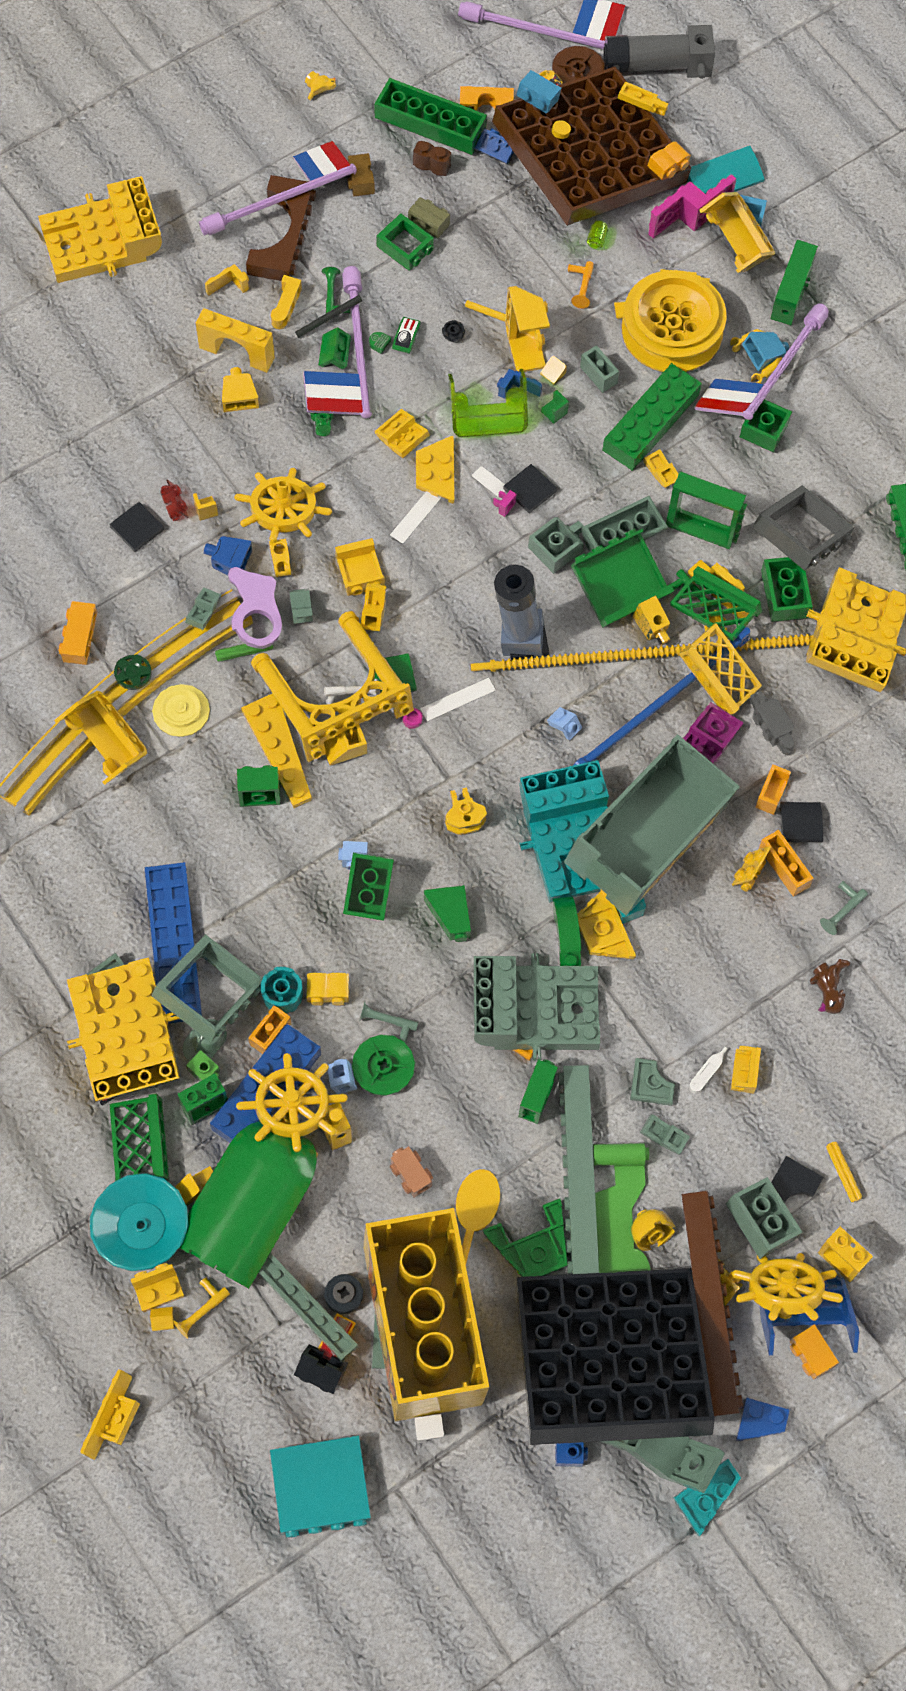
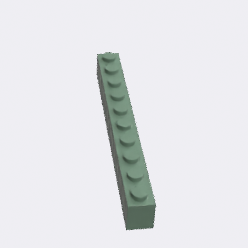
M589 1065L563 1066L562 1073H559L558 1078L559 1085H563V1093L559 1094L560 1106H564V1114H560L561 1126H565V1134H561V1145L566 1147V1155H562V1166L567 1168V1176H563V1188L568 1190V1197H564V1209L569 1212V1218H565V1231H569L570 1239L566 1240V1252L570 1253L571 1261H567V1274L599 1273Z

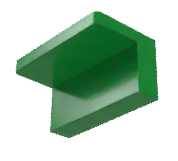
M339 327L323 334L318 365L323 367L332 363L341 370L346 368L351 335Z

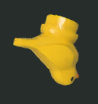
M314 71L310 72L305 79V83L311 88L308 99L311 100L315 95L327 90H333L336 87V78H328L325 75L320 76L319 73Z

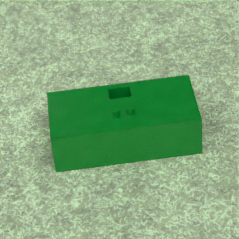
M800 240L796 241L775 297L771 320L792 325L805 287L809 285L807 281L811 280L809 276L813 268L817 245Z

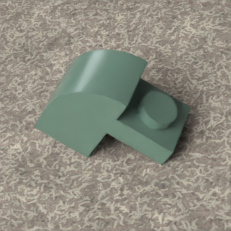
M309 588L289 591L293 623L312 622L313 613Z

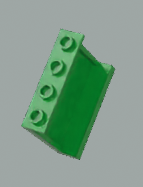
M634 528L625 533L626 537L622 539L616 537L608 542V546L603 548L600 545L591 550L592 554L586 556L584 553L574 558L576 562L571 565L602 628L635 612L640 603L654 596L659 600L674 592L671 584L667 586L641 535L643 529L636 531Z

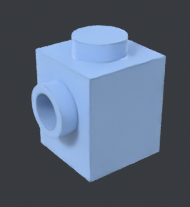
M343 841V848H339L338 860H342V867L350 870L353 852L368 854V842Z

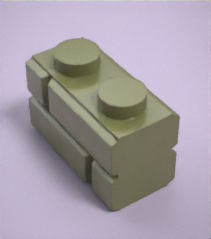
M419 197L408 210V219L436 238H439L450 225L449 212L444 208H438L429 199L425 200Z

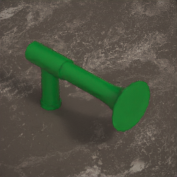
M325 267L321 271L327 277L326 313L338 307V305H334V281L341 271L336 267ZM348 309L347 311H345V312H343V313H348V314H350V309Z
M680 569L676 573L679 579L671 583V586L675 590L683 584L685 585L691 578L683 569ZM695 583L690 588L691 592L700 591ZM703 595L696 596L700 602L704 601ZM709 605L707 606V611L712 612L719 607V605Z

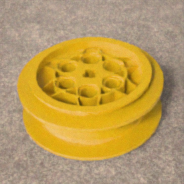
M666 270L650 274L634 285L625 300L621 327L624 343L629 352L640 363L651 369L664 372L673 363L685 372L695 370L709 362L720 348L727 317L725 303L717 289L707 280L696 274L680 270Z

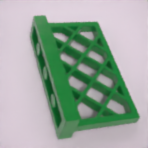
M699 566L694 569L692 578L670 602V606L708 628L715 624L709 621V617L720 615L721 622H716V624L731 641L735 640L754 616L758 617L762 613L760 600ZM694 583L702 587L700 591L690 592V588ZM713 593L717 595V599L709 601L705 599L706 594ZM703 595V602L692 603L691 597ZM684 598H689L690 604L681 605L678 602ZM729 602L733 604V608L721 610V603ZM719 605L718 611H707V606ZM705 606L706 613L696 614L693 608ZM745 611L749 613L746 617L737 619L736 612ZM734 613L735 619L723 621L722 615ZM736 624L737 628L732 634L725 630L724 626Z
M157 1093L148 1095L149 1097L109 1104L115 1181L121 1179V1173L126 1167L133 1171V1175L139 1174L147 1163L152 1167L154 1176L170 1181L163 1101ZM147 1103V1111L142 1117L134 1112L140 1104ZM125 1107L129 1112L122 1120H119L116 1117V1109ZM132 1114L140 1119L133 1129L125 1124ZM143 1122L149 1126V1132L144 1138L136 1133ZM122 1126L131 1131L124 1141L118 1138V1132ZM135 1134L141 1139V1142L133 1150L127 1143ZM145 1143L151 1147V1152L146 1158L138 1154ZM124 1147H127L132 1153L124 1162L120 1159L119 1153ZM135 1155L144 1160L136 1171L128 1165Z

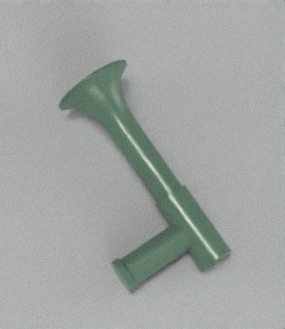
M845 881L839 884L838 888L843 890L851 899L832 918L820 919V924L827 933L831 935L837 934L836 926L840 920L868 895L865 889L856 892Z
M364 1002L359 1019L360 1022L361 1019L372 1018L402 1027L399 1039L405 1043L409 1030L416 1031L418 1026L416 1021L372 1010L366 1005V1002Z

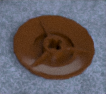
M571 46L557 53L553 59L552 70L561 78L564 84L603 71L604 62L595 50L585 46Z

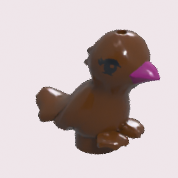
M839 959L835 965L830 967L825 962L814 969V976L810 979V984H817L823 992L822 1004L818 1011H826L830 1014H837L842 1011L846 994H843L844 990L838 992L837 986L839 984L840 972L842 969L850 966V961Z

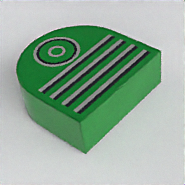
M374 332L369 337L370 347L380 354L391 342V337L382 332Z

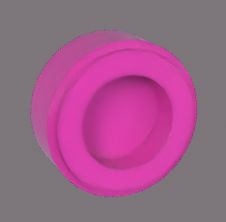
M414 708V711L403 716L404 725L410 729L419 727L422 723L421 711Z

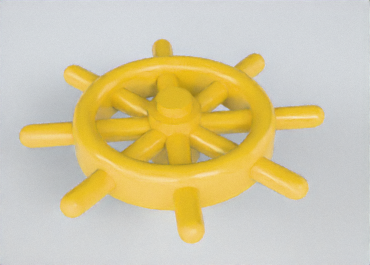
M290 468L287 477L281 476L266 479L260 472L255 473V478L260 484L253 490L252 494H235L234 496L236 501L250 503L252 515L243 519L240 525L246 527L257 522L263 528L271 531L269 538L271 542H276L279 533L293 532L299 529L309 538L312 536V532L306 525L313 519L314 514L327 516L332 514L330 508L316 506L315 493L325 489L326 485L320 482L310 487L305 482L295 478L297 472L295 468ZM291 491L297 492V494L291 496L290 493ZM269 493L273 499L263 497ZM306 499L308 505L296 502ZM259 505L270 506V507H268V508H266V509H264V510H261L260 507H259ZM293 510L302 511V513L297 515ZM276 513L275 518L269 516L271 514Z
M285 1053L283 1055L284 1068L272 1072L267 1077H264L255 1069L248 1071V1075L260 1084L256 1092L255 1101L238 1102L236 1108L238 1110L256 1109L257 1116L263 1124V1127L254 1137L256 1141H262L271 1131L276 1135L292 1138L293 1150L299 1152L301 1150L300 1137L312 1133L319 1127L331 1136L336 1134V1129L325 1121L329 1103L346 1102L348 1097L346 1094L328 1095L324 1083L320 1080L328 1071V1064L323 1063L312 1073L305 1069L292 1067L291 1055ZM286 1081V1092L278 1087L277 1084ZM294 1081L304 1083L298 1090H295ZM311 1088L317 1094V1096L303 1097ZM270 1091L280 1099L265 1100V1097ZM320 1104L316 1114L304 1106ZM281 1107L273 1116L266 1110V1108ZM298 1114H302L309 1120L299 1123ZM283 1117L286 1123L280 1122Z
M798 1253L795 1259L769 1260L766 1256L759 1259L757 1255V1260L761 1264L755 1267L752 1273L740 1270L732 1271L733 1278L749 1282V1292L737 1295V1302L743 1303L754 1300L758 1305L770 1311L768 1317L771 1321H775L778 1316L782 1319H789L793 1314L806 1313L811 1320L816 1321L818 1314L814 1309L822 1303L823 1299L840 1303L843 1301V1296L825 1291L824 1281L835 1278L837 1272L835 1270H828L820 1273L813 1266L803 1262L805 1259L803 1253Z

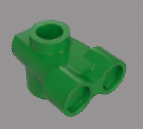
M310 413L311 419L316 424L315 433L319 436H328L331 433L333 414Z

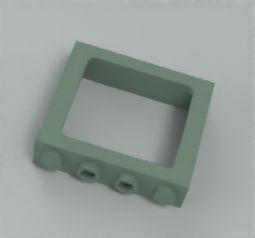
M205 934L156 985L152 997L204 1038L212 1042L216 1036L220 1038L225 1033L228 1023L232 1025L237 1020L240 1010L244 1012L248 1008L252 997L256 999L260 995L263 978ZM199 958H204L245 991L215 1025H212L169 991Z

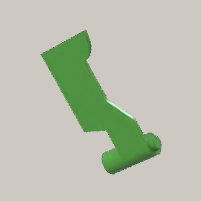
M644 1143L593 1144L594 1166L614 1165L615 1186L595 1193L599 1273L650 1270L645 1254L638 1249H634V1240L631 1232L633 1224L632 1208L645 1186V1161L649 1160V1147H645Z

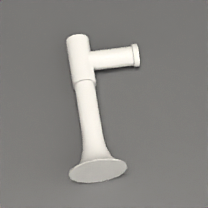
M362 686L324 687V695L329 696L326 704L335 703L337 695L355 694ZM372 689L368 693L376 696L380 694V689Z

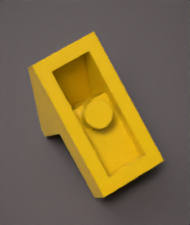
M210 1166L193 1176L190 1173L187 1174L175 1186L179 1190L186 1206L198 1198L213 1173Z

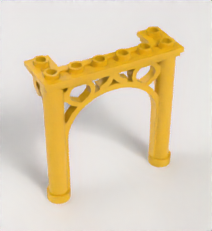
M353 611L342 614L338 623L367 663L369 674L364 685L347 699L326 705L306 703L293 693L267 653H260L251 661L254 670L261 675L299 732L308 762L326 754L324 741L334 738L338 734L350 730L383 712H387L391 708L394 710L396 719L414 711L409 684L401 682L361 626L359 618ZM375 673L382 682L374 681ZM369 690H382L380 694L374 697L367 695ZM304 711L311 713L310 718L307 717ZM320 714L331 715L329 719L323 722L316 721Z

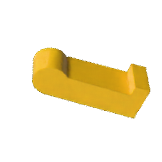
M286 275L283 276L281 281L282 295L277 307L271 311V324L275 329H283L288 324L302 291L300 279Z

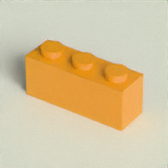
M72 601L71 607L67 608L66 619L68 621L67 625L63 626L62 631L64 640L63 643L59 644V654L62 656L63 662L87 665L97 617L95 604Z
M779 830L761 840L759 849L771 847L766 855V860L793 897L811 886L814 878Z

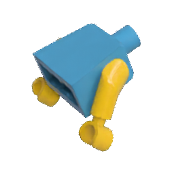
M759 329L743 335L741 339L733 337L730 341V346H733V352L740 351L742 344L757 371L762 372L760 374L755 373L751 377V382L757 379L759 381L756 383L762 384L764 377L768 378L789 350V344L781 342L776 333L764 332Z

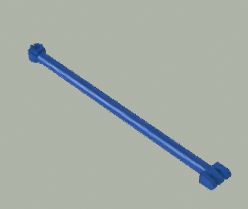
M745 627L734 641H730L735 649L748 642L750 629ZM722 648L721 658H724L729 654L727 648ZM709 659L708 666L710 669L716 665L717 660ZM692 672L590 753L578 759L574 765L596 760L697 680Z

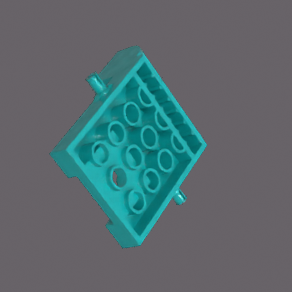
M596 760L520 777V795L531 840L520 842L519 845L521 851L531 848L535 851L549 903L553 902V898L578 897L601 891L589 878L584 880L564 863L577 838L608 808L609 794L599 761Z

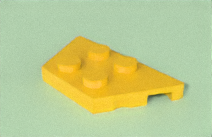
M454 436L447 437L416 451V488L424 492L428 491L436 497L446 498L449 503H454L455 500Z
M601 890L587 903L584 909L577 913L579 930L589 954L635 959L636 954L616 907L605 898L607 894Z

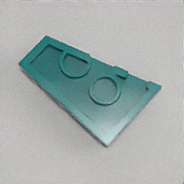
M725 1459L720 1463L704 1493L686 1487L673 1497L698 1536H701L709 1521L713 1519L721 1504L727 1499L741 1479L729 1459Z

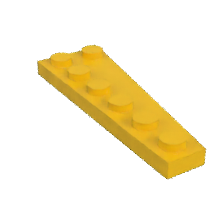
M273 693L241 707V711L270 765L278 767L280 784L293 808L311 801L312 797L283 709Z

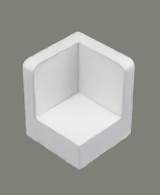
M441 1414L415 1418L417 1443H424L428 1439L442 1438L444 1436Z

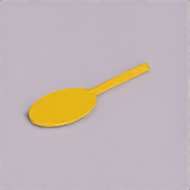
M479 1169L470 1173L462 1182L457 1193L456 1214L460 1224L466 1229L462 1243L465 1265L474 1232L480 1231L490 1224L496 1215L500 1202L498 1181L490 1171L485 1169Z

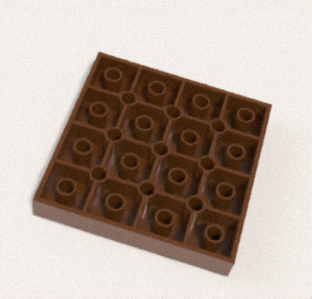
M616 67L558 85L561 87L558 101L548 113L543 112L522 98L498 105L495 108L493 124L567 226L685 184L692 169L688 165L685 170L676 172L672 178L661 180L647 166L650 157L658 150L664 149L672 141L649 111L618 99V94L627 81ZM556 121H565L570 125L571 130L567 138L559 139L552 134V127Z

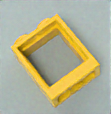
M841 1226L826 1240L818 1251V1254L849 1282L860 1273L873 1257ZM851 1243L855 1244L854 1248L850 1246Z

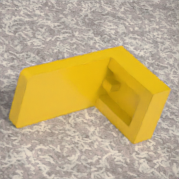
M234 264L207 280L205 283L206 293L209 296L231 281L244 293L249 290V277Z

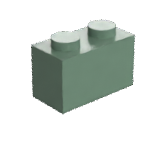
M597 345L581 355L580 368L602 393L618 384L619 370Z

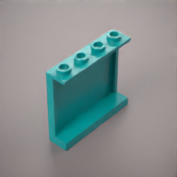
M359 1436L270 1450L281 1535L286 1534V1538L300 1536L299 1532L308 1531L309 1534H317L322 1532V1528L331 1527V1531L344 1529L346 1524L353 1523L354 1527L365 1526L367 1521H371Z

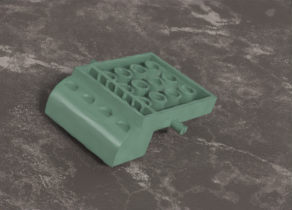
M535 953L531 954V965L516 966V956H474V1041L476 1043L494 1047V1050L533 1049V1061H536L537 1055L538 1060H542L541 1050H599L598 966L539 965V953H536V961ZM579 1005L583 1008V1012L576 1014L571 1008Z

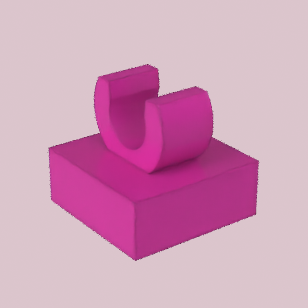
M511 490L507 495L505 492L499 491L498 496L502 500L493 499L494 506L499 507V514L503 517L516 504V494Z

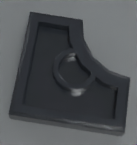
M786 1156L771 1183L785 1203L794 1195L805 1194L813 1197L824 1177Z

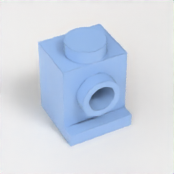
M338 1059L334 1063L328 1064L330 1088L336 1094H344L357 1089L352 1064L347 1059Z

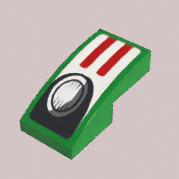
M403 317L392 349L410 354L415 344V337L420 329L421 321Z

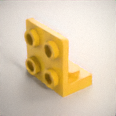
M160 1264L155 1267L156 1270L148 1273L147 1271L139 1272L134 1275L135 1278L131 1279L143 1313L184 1298L173 1264Z

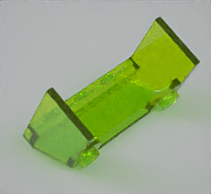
M523 368L519 369L520 387H513L507 391L505 396L506 403L469 405L468 397L465 393L455 392L453 376L448 374L449 402L454 434L458 437H474L524 432L528 427L527 379Z

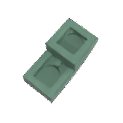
M203 587L196 597L195 605L187 615L185 623L204 630L220 601L221 594Z
M653 1114L649 1115L640 1131L641 1134L678 1155L681 1154L690 1138L689 1135L674 1125H668Z

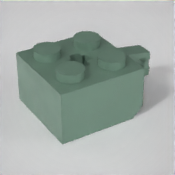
M554 517L529 536L528 548L554 574L582 553L583 542L579 539V534L582 533L584 525L577 521L571 526H566L558 517Z

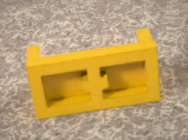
M739 1046V1049L735 1050L731 1090L754 1094L757 1087L761 1048Z

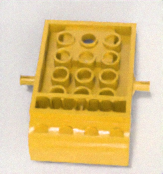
M142 176L107 184L108 199L94 202L92 193H89V196L87 193L85 194L87 204L38 216L57 283L109 271V276L113 277V274L114 276L117 275V268L147 261V256L154 254L160 249L162 245L161 233ZM64 245L71 246L67 250L62 249Z
M839 567L833 576L821 613L809 609L806 617L817 620V625L806 654V663L881 692L886 687L896 654L906 655V648L897 645V637L906 613V594L894 589L888 592L856 579L857 574ZM862 599L868 600L869 603H870V606H869V607L864 606V605L862 604L861 600H862Z
M149 957L93 974H85L67 979L80 1031L79 1038L69 1040L67 1044L69 1049L82 1046L85 1050L87 1058L85 1063L96 1102L180 1079L168 1030V1022L180 1018L172 1012L166 1014L162 1004L152 997L156 981ZM112 984H117L120 987L119 993L115 996L108 993V988Z

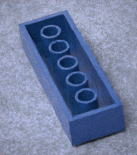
M286 1024L252 1069L267 1077L272 1072L284 1068L283 1055L289 1053L292 1058V1067L309 1071L321 1056V1047ZM247 1074L210 1122L211 1130L230 1143L243 1128L260 1121L256 1109L238 1110L236 1108L238 1102L255 1101L256 1092L260 1084ZM286 1081L277 1084L278 1087L286 1092ZM294 1081L295 1088L300 1083L299 1081ZM269 1091L265 1100L280 1098ZM281 1107L266 1108V1110L273 1116Z

